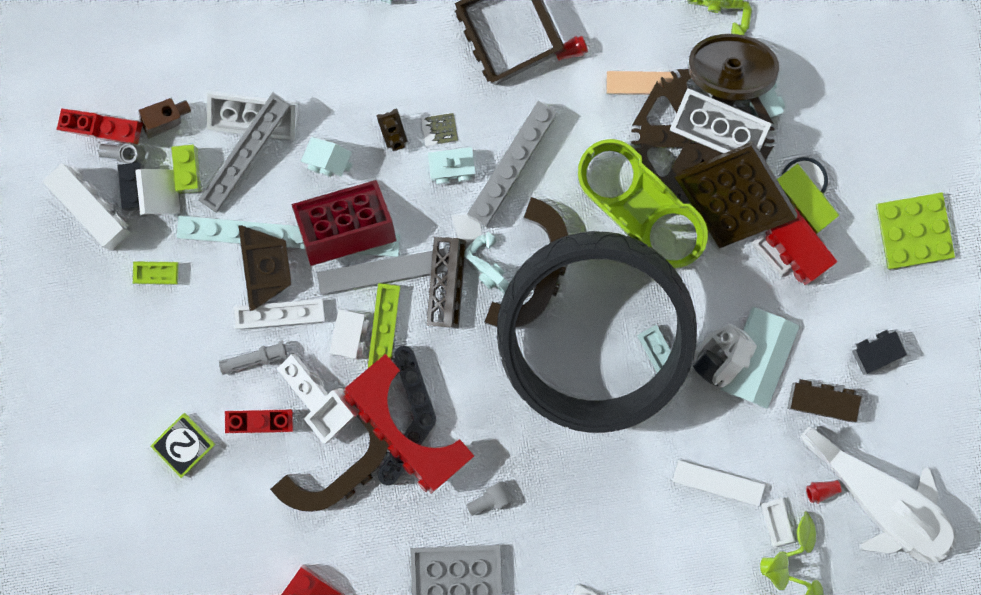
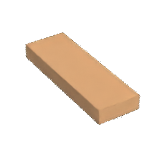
M607 71L606 94L649 95L657 81L662 88L665 87L661 82V77L670 83L673 81V76L671 72Z

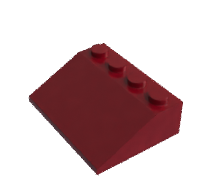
M377 180L291 204L310 266L397 241L393 221Z

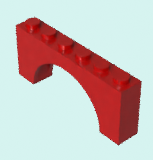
M384 354L344 388L343 393L345 395L343 398L351 407L355 405L360 411L358 413L359 417L366 424L369 422L375 428L373 432L376 437L381 441L384 439L387 442L390 453L395 458L400 457L404 462V469L410 475L414 474L419 479L417 483L421 489L432 494L467 464L474 455L460 439L445 447L430 448L412 442L398 430L390 416L387 398L390 384L399 374L400 370Z

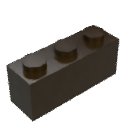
M799 379V383H792L787 409L857 423L862 396L856 395L855 390L843 388V391L840 392L835 391L832 385L821 384V387L812 386V381Z

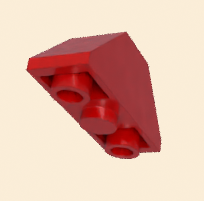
M293 409L225 411V433L293 432Z

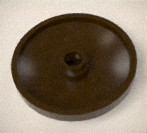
M719 34L705 38L694 46L689 56L688 71L694 83L711 95L729 100H747L759 97L772 89L778 78L779 61L775 53L759 40L739 34Z

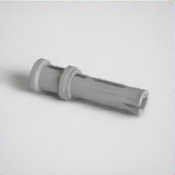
M281 340L278 344L268 347L263 345L257 351L219 361V367L222 375L262 363L263 365H270L272 361L286 360L288 354L285 344Z

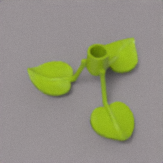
M804 512V516L801 518L797 529L800 548L788 553L780 551L774 558L763 557L760 562V570L762 575L769 578L778 590H784L790 580L805 585L808 589L806 595H824L823 587L818 580H813L811 584L789 576L788 557L802 553L804 550L807 553H811L816 543L815 524L811 516Z

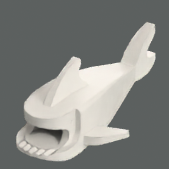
M807 427L800 435L801 440L813 453L829 464L871 520L883 531V533L863 542L861 549L883 553H893L902 549L912 558L924 563L938 562L950 554L955 543V530L951 521L942 513L943 510L937 506L938 491L929 468H923L917 490H914L901 481L841 451L813 428Z

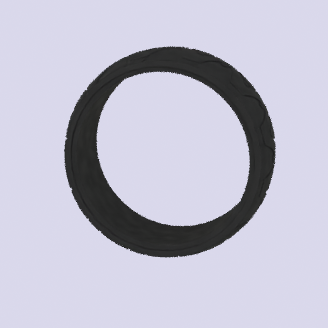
M606 231L580 232L562 237L545 245L528 258L518 269L507 287L499 309L497 320L498 349L500 357H502L503 368L513 388L541 416L565 428L569 427V429L587 433L614 432L630 428L649 419L667 405L677 394L690 372L695 356L697 342L696 313L690 293L685 283L682 282V278L674 267L655 249L648 247L647 244L619 233ZM590 259L619 261L643 271L663 288L673 303L677 314L675 341L668 359L659 372L645 385L627 395L599 401L570 397L544 383L525 361L518 345L515 328L517 317L524 301L542 279L565 265Z

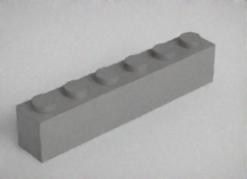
M537 101L467 213L469 218L487 228L557 115L555 110Z

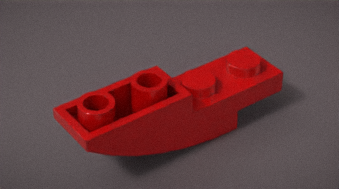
M61 108L56 130L100 140L138 145L143 123Z

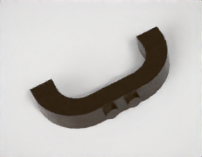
M531 197L523 220L540 226L547 233L550 243L568 236L566 225L559 213L549 204ZM568 265L553 271L536 285L532 297L522 305L519 311L515 328L532 323L544 312L551 296L556 297L560 284L556 282L559 275L564 276ZM492 301L484 322L485 324L497 328L501 304Z
M357 415L356 417L362 422L369 433L370 442L364 456L327 488L318 492L303 489L290 474L285 475L270 490L281 502L293 509L306 512L326 509L339 502L342 498L347 501L356 493L354 490L356 486L360 483L364 486L373 478L371 473L385 459L389 445L384 439L382 441L379 440L373 432L375 428L369 422L366 424Z

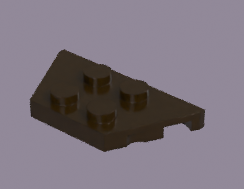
M239 225L249 311H254L292 285L286 240Z

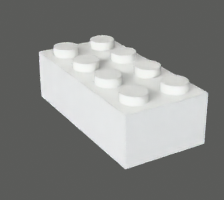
M687 88L670 131L724 154L754 141L760 151L772 123Z
M61 163L42 182L104 248L112 251L131 233L127 229L129 224L117 213L115 215L112 213L114 208L108 201L102 197H97L99 192L92 184L82 181L84 176L77 168H74L71 164L66 166Z

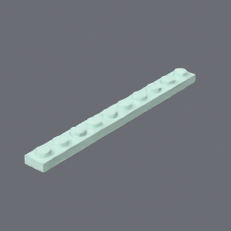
M179 216L178 239L241 244L238 226L243 225L286 240L287 248L305 249L298 226ZM395 234L396 242L354 254L398 257L400 235Z

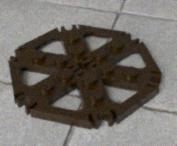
M676 69L680 74V78H677L676 73L671 71L673 76L672 82L668 83L661 77V82L665 87L662 88L658 81L654 85L632 126H641V129H631L632 133L640 134V139L638 141H631V144H641V147L634 149L642 156V164L672 190L676 197H678V194H681L680 201L682 203H690L675 179L676 174L700 164L702 159L707 161L723 153L700 143L690 144V142L695 141L671 132V125H650L648 123L647 116L656 100L661 96L668 98L675 112H678L687 91V82L691 77L688 69ZM712 96V99L733 107L736 101ZM759 97L749 99L759 118L774 124ZM770 127L769 131H775V128ZM765 138L760 153L765 161L774 147L765 146V143L772 144L775 142V139ZM651 148H682L669 173L666 176H659L647 156L648 150Z

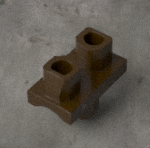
M398 109L376 115L387 149L392 148V151H397L405 148L404 143L408 142Z

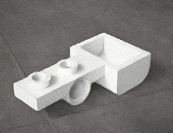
M291 354L277 368L311 411L304 420L323 444L330 443L358 415L359 410L355 405L351 407L343 398L345 394L342 388L334 389L328 394L323 388V379L317 373L309 371L296 354Z

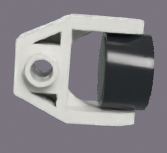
M728 324L710 333L696 349L694 356L696 361L693 363V368L708 383L722 388L728 385L743 367H749L750 359L754 355L757 345L745 331ZM720 349H722L728 357V359L725 362L719 356L716 355V353Z

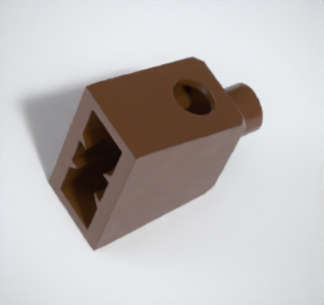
M169 98L139 109V120L143 123L142 127L147 138L150 139L180 125V116L190 113L191 109L187 100L174 104L173 99ZM165 113L171 114L170 116H164Z

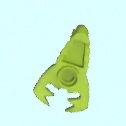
M687 0L689 4L708 7V11L712 13H721V10L724 9L743 10L741 25L735 22L732 23L731 34L744 35L749 29L752 13L749 2H744L743 0Z

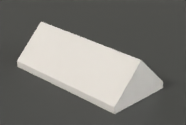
M208 91L207 130L244 134L267 99ZM288 101L292 105L276 126L270 138L295 141L299 114L297 102Z

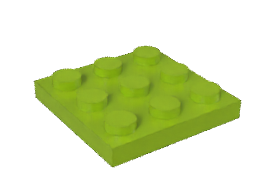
M943 192L876 204L888 270L955 258Z

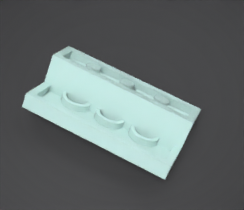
M752 307L743 331L757 345L756 350L750 359L749 367H743L736 377L720 390L768 409L799 325Z

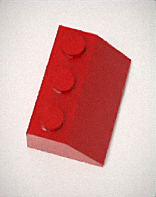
M795 209L798 214L795 220L771 228L764 233L767 235L766 241L773 248L775 247L780 253L779 256L783 263L791 265L795 278L800 283L803 282L804 285H807L838 261L798 210Z

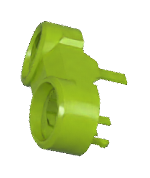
M606 139L594 143L583 153L578 165V181L583 193L627 236L647 244L648 247H652L650 232L654 223L664 215L680 214L687 217L693 223L697 233L696 245L686 257L679 260H666L674 269H679L692 264L701 256L708 240V230L703 217L691 204H683L653 172L642 164V156L634 148L620 140ZM606 151H614L624 155L633 168L631 186L625 193L613 198L598 195L591 189L587 181L589 163L595 156Z

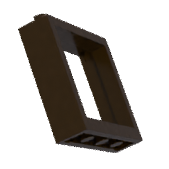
M460 0L454 3L457 8L455 10L456 17L459 22L463 21L466 28L463 31L468 42L472 41L475 47L473 54L478 62H482L484 70H482L483 76L491 84L497 85L566 51L544 1L531 0L553 48L501 74H497L468 12V8L484 0Z

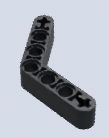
M400 346L394 353V359L400 370L399 373L415 417L404 433V436L408 438V434L415 431L420 435V441L417 444L422 445L436 424V414L414 351L408 346ZM402 350L411 354L408 357V362L410 365L414 362L415 367H408L402 371L401 367L406 366L404 360H399L398 357L402 355ZM409 371L417 372L418 380L415 383L411 384L406 381V374ZM417 392H422L425 395V401L421 405H417L413 401V395ZM424 413L431 414L433 418L429 426H424L420 422V417ZM390 454L378 472L379 481L386 486L396 483L405 470L403 467L404 463L397 462L395 457ZM391 460L394 465L401 467V470L398 471L396 468L392 473L394 479L385 481L383 471H389L392 468V465L388 464Z

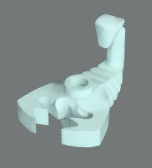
M487 232L486 235L478 236L466 248L464 257L482 273L478 278L490 290L495 286L505 295L509 285L508 281L502 276L505 272L496 263L492 266L488 262L473 256L483 243L486 244L488 249L496 243L495 236Z

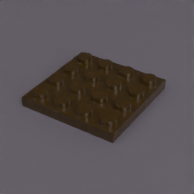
M754 141L680 171L675 176L692 206L703 217L707 230L719 249L795 220L798 215Z

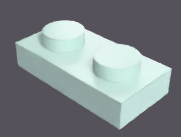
M655 325L636 336L656 373H658L668 359L671 350L658 326Z

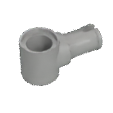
M101 143L99 149L106 150V152H98L100 158H113L126 164L142 163L146 156L144 148L136 144H119L116 146ZM131 149L135 152L133 159L130 158L129 154Z
M501 481L485 489L486 492L483 493V496L466 504L471 516L489 507L496 510L512 502L513 499L504 481Z

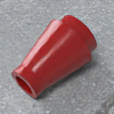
M576 35L565 42L566 51L556 56L558 61L584 56L589 51L583 36L577 37Z
M838 480L811 482L810 485L806 486L807 497L811 503L816 502L819 504L841 493V485Z

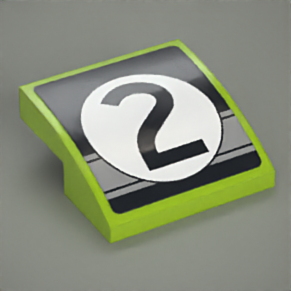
M183 413L150 447L182 478L216 444L186 413Z

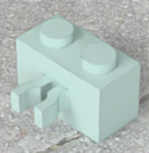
M313 137L310 138L301 162L308 165V170L317 174L321 173L330 178L333 174L341 177L343 172H349L353 165L348 162L351 151L335 143Z
M472 147L428 152L432 182L436 181V184H447L449 179L457 178L458 182L470 181L471 177L475 176Z

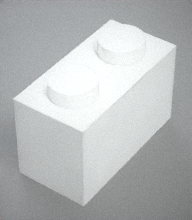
M338 309L330 354L357 359L358 355L363 354L365 342H361L362 334L367 333L369 325L366 315Z

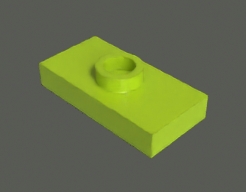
M133 261L132 284L178 285L179 263Z

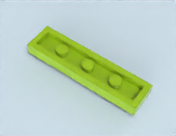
M378 283L368 368L384 354L392 360L401 286Z

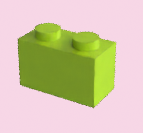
M194 144L171 147L175 191L179 194L202 192L197 147Z

